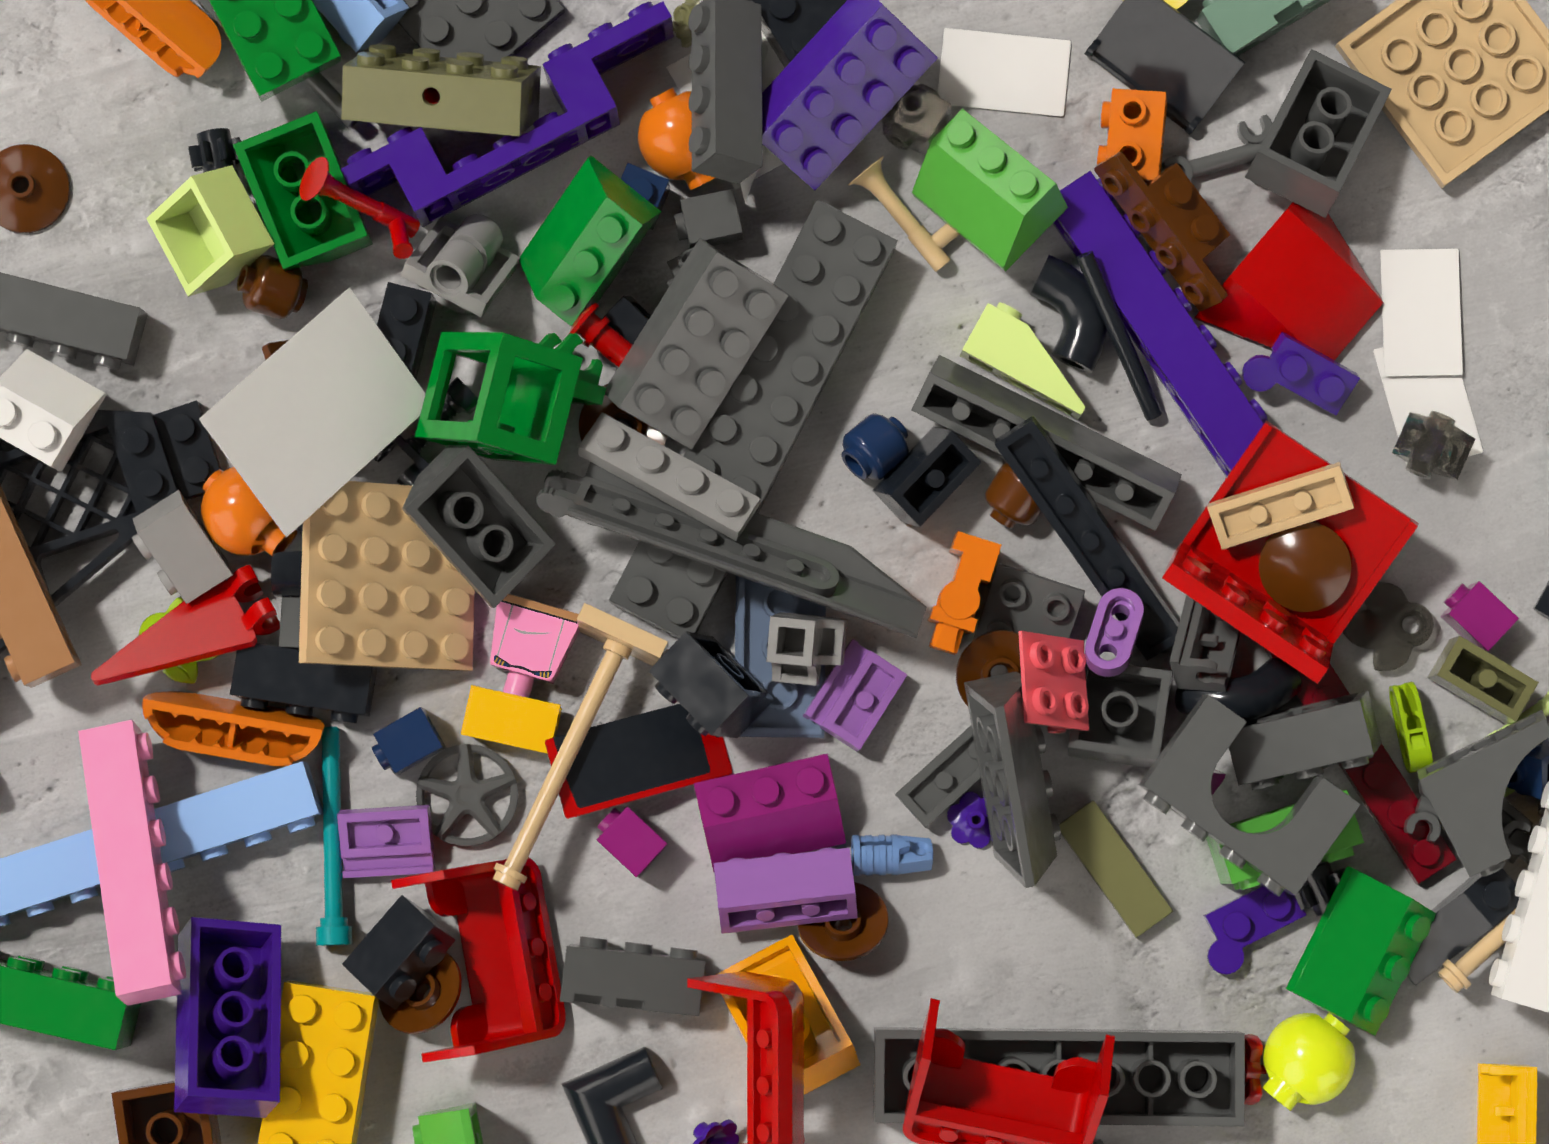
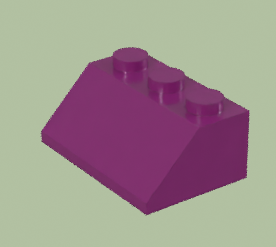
M828 753L694 783L713 872L714 863L726 862L733 858L753 859L771 857L778 853L797 854L846 844Z

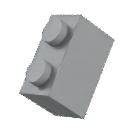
M177 490L133 518L137 534L132 539L146 560L151 557L156 559L162 570L157 572V575L171 596L179 592L185 603L188 604L233 575L228 560L217 544L210 538L204 525L180 490Z

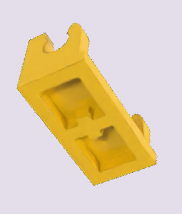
M471 685L461 735L547 753L545 740L554 738L557 735L562 711L561 704Z
M1478 1063L1477 1144H1536L1537 1067L1516 1064Z

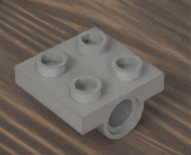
M473 214L466 217L459 226L440 217L405 262L401 276L417 284L419 287L458 305L460 308L482 317L515 272L520 257L501 248L503 241L502 232L491 218L481 214Z

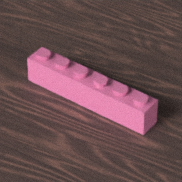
M133 720L78 731L116 996L129 1006L181 995L180 980L186 978V968L182 953L180 951L175 952L173 935L179 934V921L175 908L169 907L167 891L173 889V881L167 862L162 863L160 847L166 846V834L162 820L155 817L154 803L160 802V794L155 776H149L147 760L153 759V747L148 732L143 733Z

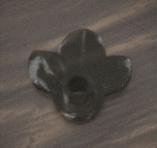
M1378 582L1364 601L1367 609L1356 614L1342 632L1355 646L1373 650L1372 660L1375 671H1390L1403 666L1408 661L1413 647L1424 644L1430 638L1434 622L1429 610L1419 603L1409 602L1398 586L1391 583ZM1405 617H1412L1417 622V630L1412 634L1405 632L1402 627Z

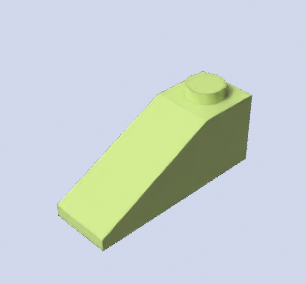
M1001 302L998 303L997 307L988 303L964 345L960 357L1078 420L1085 409V405L1028 324L1020 320L1022 314Z

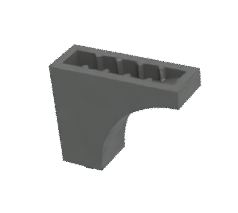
M1543 710L1417 770L1419 782L1469 877L1480 873L1481 876L1491 875L1506 865L1504 860L1512 857L1503 834V799L1510 778L1520 762L1533 748L1549 738V722Z

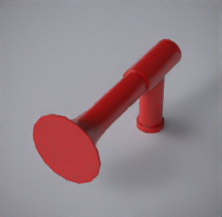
M316 158L309 165L302 177L299 188L302 200L309 201L316 195L334 198L388 227L393 243V254L396 258L406 259L413 254V246L409 238L414 237L420 227L419 220L384 202H378L335 179L329 173L327 158Z

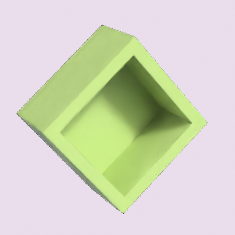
M232 165L191 176L146 218L188 297L230 284L239 276L244 265L250 266L274 245L265 224L262 222Z

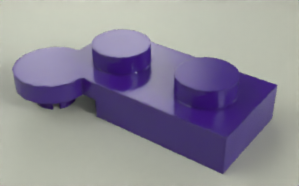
M1281 332L1272 346L1270 357L1255 355L1249 358L1242 369V377L1246 385L1252 390L1258 392L1267 391L1278 383L1334 415L1338 414L1360 380L1356 372L1284 332Z
M1260 886L1208 912L1203 916L1217 939L1208 949L1207 959L1209 965L1220 974L1235 973L1244 962L1243 947L1306 916L1305 910L1300 909L1294 895L1283 891L1278 897L1265 887Z

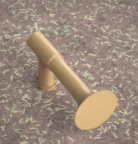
M882 156L851 181L848 186L856 184L869 190L908 235L907 238L932 269L937 272L951 260L943 251V248L960 234L946 223L931 236L926 228L919 224L885 180L881 168V161L884 158Z

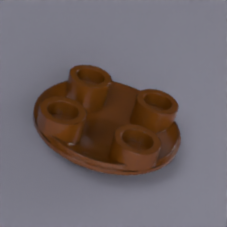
M1313 521L1274 533L1262 549L1259 560V573L1265 590L1278 604L1294 611L1312 612L1331 605L1343 594L1351 576V558L1347 546L1336 532L1320 522Z

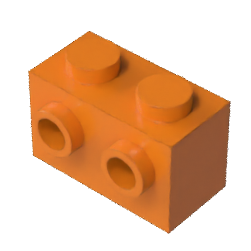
M1112 88L1111 102L1103 101L1101 128H1108L1107 146L1099 145L1097 165L1116 153L1122 152L1146 185L1161 174L1168 103L1166 92Z

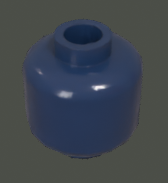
M870 414L843 437L842 446L844 451L841 453L842 460L847 468L859 479L881 480L908 456L909 448L906 441L908 432L904 425L895 417L886 418L880 414Z

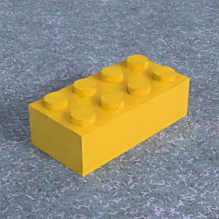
M297 981L284 982L281 997L280 1102L266 1118H262L258 1144H357L379 1006L378 998L372 993Z

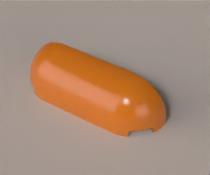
M85 0L97 13L160 67L175 77H179L183 73L194 75L196 78L201 77L214 65L220 54L222 43L217 26L206 13L190 0Z
M155 692L146 695L142 702L145 719H148L154 731L164 739L162 742L179 750L269 766H289L293 762L308 756L320 742L325 727L324 723L316 717L285 713L286 709L268 706L267 710L243 707L240 706L241 701L190 692Z

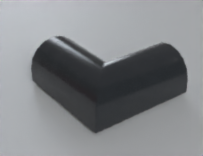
M645 1047L561 1084L587 1144H638L622 1107L663 1089Z

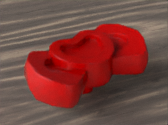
M1253 1034L1245 1035V1105H1254L1260 1101L1262 1097L1260 1076L1261 1074H1267L1264 1065L1260 1064L1263 1052L1262 1042L1258 1036Z

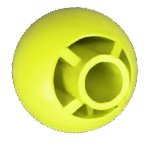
M1300 1013L1280 1022L1270 1033L1264 1047L1263 1063L1269 1079L1262 1089L1289 1111L1298 1102L1316 1105L1337 1097L1349 1084L1355 1069L1354 1046L1345 1037L1350 1029L1330 1013L1324 1019L1316 1013Z

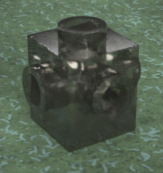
M913 85L882 118L883 135L886 136L892 145L899 149L908 150L910 148L926 156L932 139L952 120L951 103L940 98V95L927 85Z
M1430 411L1429 416L1410 412L1392 453L1406 461L1407 466L1405 469L1414 475L1431 479L1433 474L1458 480L1475 442V438L1456 427V421L1447 415L1436 411Z

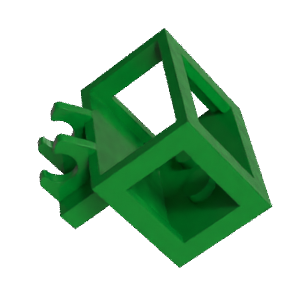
M441 332L415 437L444 446L469 445L477 456L490 460L556 465L571 404L602 405L606 387L598 385L603 364L599 359H592L588 368L580 370L583 358L573 355V351L578 345L583 343V340L576 333L568 334L563 341H561L557 334L548 333L538 344L504 332ZM456 355L487 365L473 420H468L467 422L440 421Z

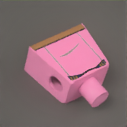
M508 594L497 605L490 665L509 671L503 692L529 698L534 679L554 684L579 633L577 623L579 614Z

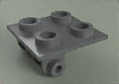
M999 563L994 572L991 588L973 640L982 634L997 630H1007L1016 633L1027 631L1069 638L1085 590Z

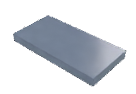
M736 575L735 659L774 698L771 704L739 737L824 738V730L802 715L825 681V665H821L820 684L813 686L772 681V664L766 661L770 616L785 612L826 617V607Z

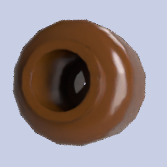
M261 255L251 266L244 265L237 280V290L242 292V299L246 309L276 319H285L292 312L297 313L305 301L308 281L302 278L300 268L284 271L279 258L269 255Z
M1008 463L1003 464L985 492V499L993 508L990 516L1010 529H1013L1016 523L1025 526L1032 525L1037 521L1042 511Z

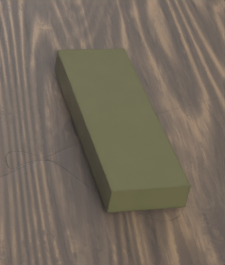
M1094 800L1059 824L1061 835L1135 938L1173 912Z

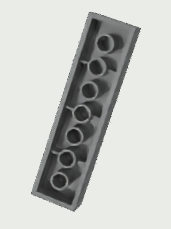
M874 1027L873 1120L875 1123L904 1122L919 1040L923 1028ZM936 1028L950 1030L964 1041V1058L1049 1076H1054L1059 1063L1073 1057H1083L1097 1062L1106 1034L1115 1036L1109 1097L1099 1125L1245 1126V1033L1239 1031Z

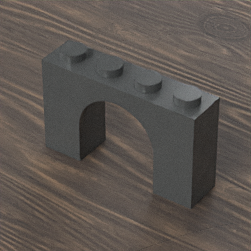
M1202 695L1138 784L1147 791L1143 799L1165 815L1171 808L1185 818L1181 827L1202 842L1205 841L1207 836L1214 839L1223 846L1219 854L1239 869H1242L1246 863L1260 873L1256 881L1279 897L1285 891L1296 896L1361 804L1324 777L1315 776L1286 818L1275 827L1263 832L1245 833L1229 825L1221 817L1214 805L1211 794V781L1217 763L1244 727L1246 721L1211 695Z

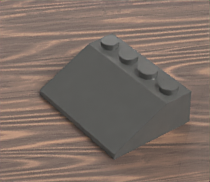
M1016 671L964 682L994 857L1025 888H1029L1038 883L1057 857L1055 841L1061 839V832L1056 815L1054 813L1050 814L1048 797L1053 796V785L1048 770L1042 769L1040 754L1046 752L1044 735L1040 726L1035 727V724L1024 723L1021 674Z

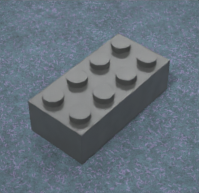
M699 238L607 385L605 395L623 411L692 450L789 295L768 279Z

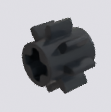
M228 128L210 129L196 135L198 145L188 147L191 167L194 168L195 172L203 170L204 173L232 165L238 174L236 164L240 163L233 144L241 142L240 137L231 139L230 129Z
M1328 861L1317 865L1295 896L1300 909L1312 907L1316 917L1323 915L1345 868L1333 871Z

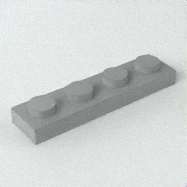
M604 413L600 414L579 445L578 455L735 541L738 540L759 507L761 498Z

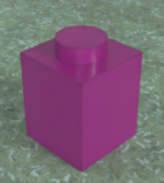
M1480 581L1470 584L1468 587L1463 583L1456 587L1444 600V603L1449 608L1440 616L1461 637L1485 651H1489L1519 619Z
M628 806L622 813L615 807L597 826L602 834L596 840L635 877H638L668 845L661 836Z

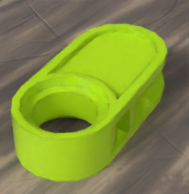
M1411 681L1389 687V700L1402 759L1408 773L1417 772V770L1433 763L1421 701L1414 682Z

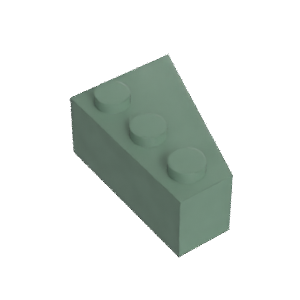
M1204 0L1202 2L1204 9L1201 10L1196 21L1203 31L1239 57L1331 0Z

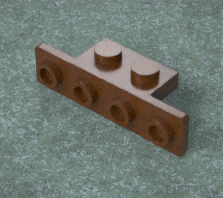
M1122 152L1116 153L1094 168L1095 173L1101 179L1104 189L1119 203L1127 214L1131 225L1142 234L1151 246L1157 260L1168 269L1180 285L1186 299L1194 304L1199 311H1204L1222 302L1228 294L1204 263L1203 259L1228 238L1230 234L1177 163L1173 164L1148 185H1146Z

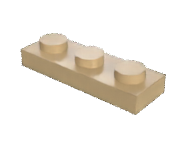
M1337 462L1208 503L1207 508L1223 550L1354 509V502L1341 463Z

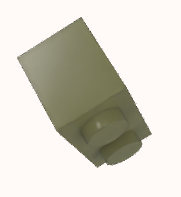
M1461 636L1449 639L1427 677L1505 724L1518 720L1539 683Z

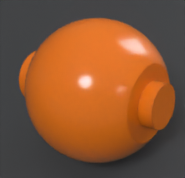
M671 88L649 99L653 108L644 112L638 128L639 148L643 158L655 172L671 180H685L689 189L693 190L715 178L692 171V153L689 150V138L692 133V112L689 109V97L692 91H685L677 95L674 88Z
M235 467L225 471L221 469L215 471L203 485L205 494L201 503L202 522L210 538L222 549L244 556L256 555L266 551L273 557L277 552H284L295 539L297 530H294L286 538Z

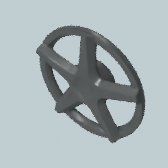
M461 744L439 752L424 767L417 782V805H425V791L446 798L449 801V807L440 824L437 826L432 819L431 822L432 833L450 844L475 846L494 839L509 825L517 808L518 787L511 768L501 756L483 746ZM459 753L458 774L455 781L429 778L433 769L442 760ZM472 753H478L490 758L499 765L504 774L478 780L475 777ZM510 787L509 807L503 820L498 824L486 806L485 800L487 797ZM466 814L473 816L488 832L475 838H459L450 835V832Z

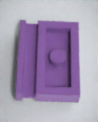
M852 639L845 648L844 664L841 666L834 665L802 716L810 719L819 725L821 729L858 752L904 682L907 674L871 650L868 651L859 645V642Z
M430 805L348 809L338 812L340 850L344 868L343 878L424 874L435 871Z

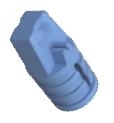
M891 834L890 836L852 835L851 862L853 876H872L873 874H878L879 876L886 874L899 875L932 870V841L930 838L901 836L898 834Z

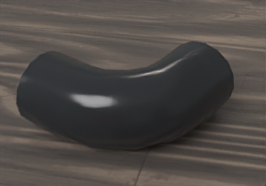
M1049 254L1030 295L1051 304L1058 309L1062 316L1063 329L1052 352V356L1077 370L1093 373L1103 351L1107 329L1083 273L1069 263Z
M1272 658L1249 675L1230 678L1226 692L1177 689L1175 704L1179 712L1189 715L1202 695L1209 694L1247 722L1266 717L1284 707L1301 691L1302 682L1295 668L1280 658Z

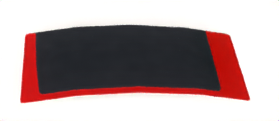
M681 704L590 727L559 792L564 815L567 819L693 785L697 782L732 774V767L724 739L721 736L718 738L709 733L703 736L697 732L686 720L689 712ZM567 734L545 740L551 766Z

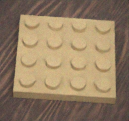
M1396 0L1335 45V48L1351 69L1392 89L1382 110L1441 189L1549 111V30L1526 0Z
M348 481L303 522L299 663L473 671L475 589L402 510L412 486Z

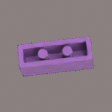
M828 847L814 852L797 854L778 853L771 857L753 859L733 858L726 862L714 863L722 934L857 918L856 892L850 847L840 849Z

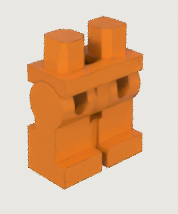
M957 531L954 535L949 553L958 555L959 559L952 581L940 591L936 606L934 605L929 613L927 621L936 624L929 644L930 648L955 655L958 652L963 633H974L978 621L974 617L980 605L978 587L979 584L987 585L990 582L1001 544Z

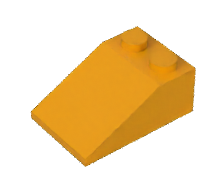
M792 934L717 973L725 974L746 971L791 979L798 985L804 996V1095L861 1065L853 1043ZM721 994L747 1044V998Z

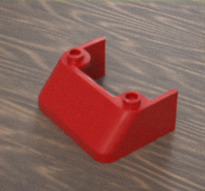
M528 857L521 871V874L528 878L525 884H520L518 891L493 880L496 872L494 870L495 864L504 865L507 859L391 880L392 889L425 884L428 902L437 915L442 917L457 915L472 1005L459 1008L451 1019L450 1029L453 1047L422 1053L423 1063L504 1049L556 1037L562 1032L566 1022L564 1002H560L561 984L542 876L539 867L531 858Z
M746 971L687 978V988L747 998V1144H804V996L798 985L791 979Z
M930 999L919 1040L903 1122V1133L909 1140L917 1144H1093L1109 1097L1115 1036L1106 1034L1097 1062L1083 1057H1073L1059 1063L1054 1076L964 1058V1041L950 1030L936 1029L940 1000Z

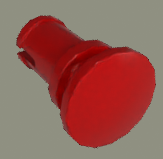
M594 303L575 320L569 334L576 333L585 340L583 342L584 346L587 348L593 346L619 368L632 344L608 325L610 320L606 316L601 319L595 314L599 305Z

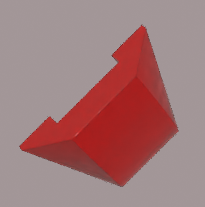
M1292 202L1221 285L1228 296L1222 302L1204 311H1199L1194 319L1206 324H1213L1233 332V335L1243 339L1248 338L1272 348L1281 332H1284L1335 360L1384 302L1330 215L1328 214L1324 218Z

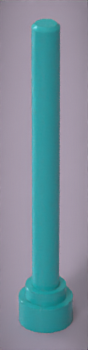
M324 727L322 735L325 918H320V927H316V946L353 945L352 926H348V917H343L342 858L337 814L341 810L340 729L338 727Z

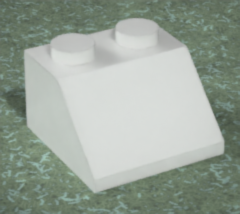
M26 349L0 376V438L62 472L107 394Z

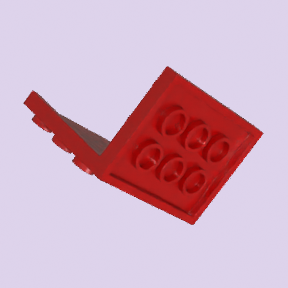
M1266 420L1209 503L1331 465V463ZM1345 473L1344 475L1354 502V509L1316 520L1332 529L1341 537L1347 546L1351 558L1349 583L1343 594L1331 605L1317 611L1299 612L1285 608L1274 601L1265 590L1259 573V560L1262 549L1273 534L1222 550L1207 508L1208 504L1173 553L1162 576V579L1317 684L1329 668L1334 643L1419 525L1414 519Z

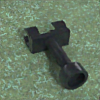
M458 377L449 384L447 399L443 406L440 421H450V419H453V416H456V413L467 412L470 415L476 409L478 397ZM416 431L408 439H404L399 434L373 458L379 463L398 445L415 462L397 479L396 482L399 485L413 486L417 476L429 465L420 455L421 448H424V445H427L428 442L427 440L415 437Z

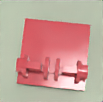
M1019 631L1024 723L1047 726L1048 733L1052 734L1064 733L1066 729L1089 731L1084 640Z

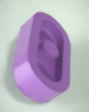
M1124 588L1112 589L1105 593L1099 601L1085 645L1086 664L1097 675L1104 677L1119 675L1130 663L1144 613L1143 602L1135 592ZM1120 612L1126 614L1128 618L1124 621H1118L1112 616ZM1111 652L1116 657L1108 661L1102 659L1100 654Z

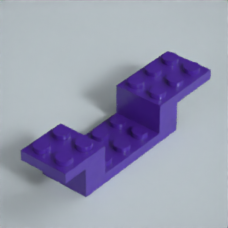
M664 1L654 6L652 2L643 3L628 13L629 19L614 27L611 22L603 24L588 34L589 40L574 48L571 43L565 44L549 53V61L543 63L547 83L564 114L558 116L557 112H552L544 115L533 123L535 129L520 137L511 135L502 137L492 145L493 151L479 158L477 154H471L453 164L454 171L447 175L421 127L412 131L411 127L401 129L387 138L389 144L372 152L371 148L363 149L347 159L348 165L340 170L349 187L366 196H370L398 181L422 227H425L440 219V217L450 214L620 125L617 106L600 75L674 37L672 16Z

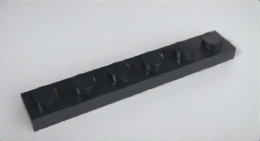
M1034 415L995 439L996 448L1099 594L1103 596L1112 589L1124 588L1135 592L1143 602L1144 613L1135 645L1145 659L1148 661L1173 646L1179 622ZM1124 613L1114 614L1118 621H1124L1128 618Z

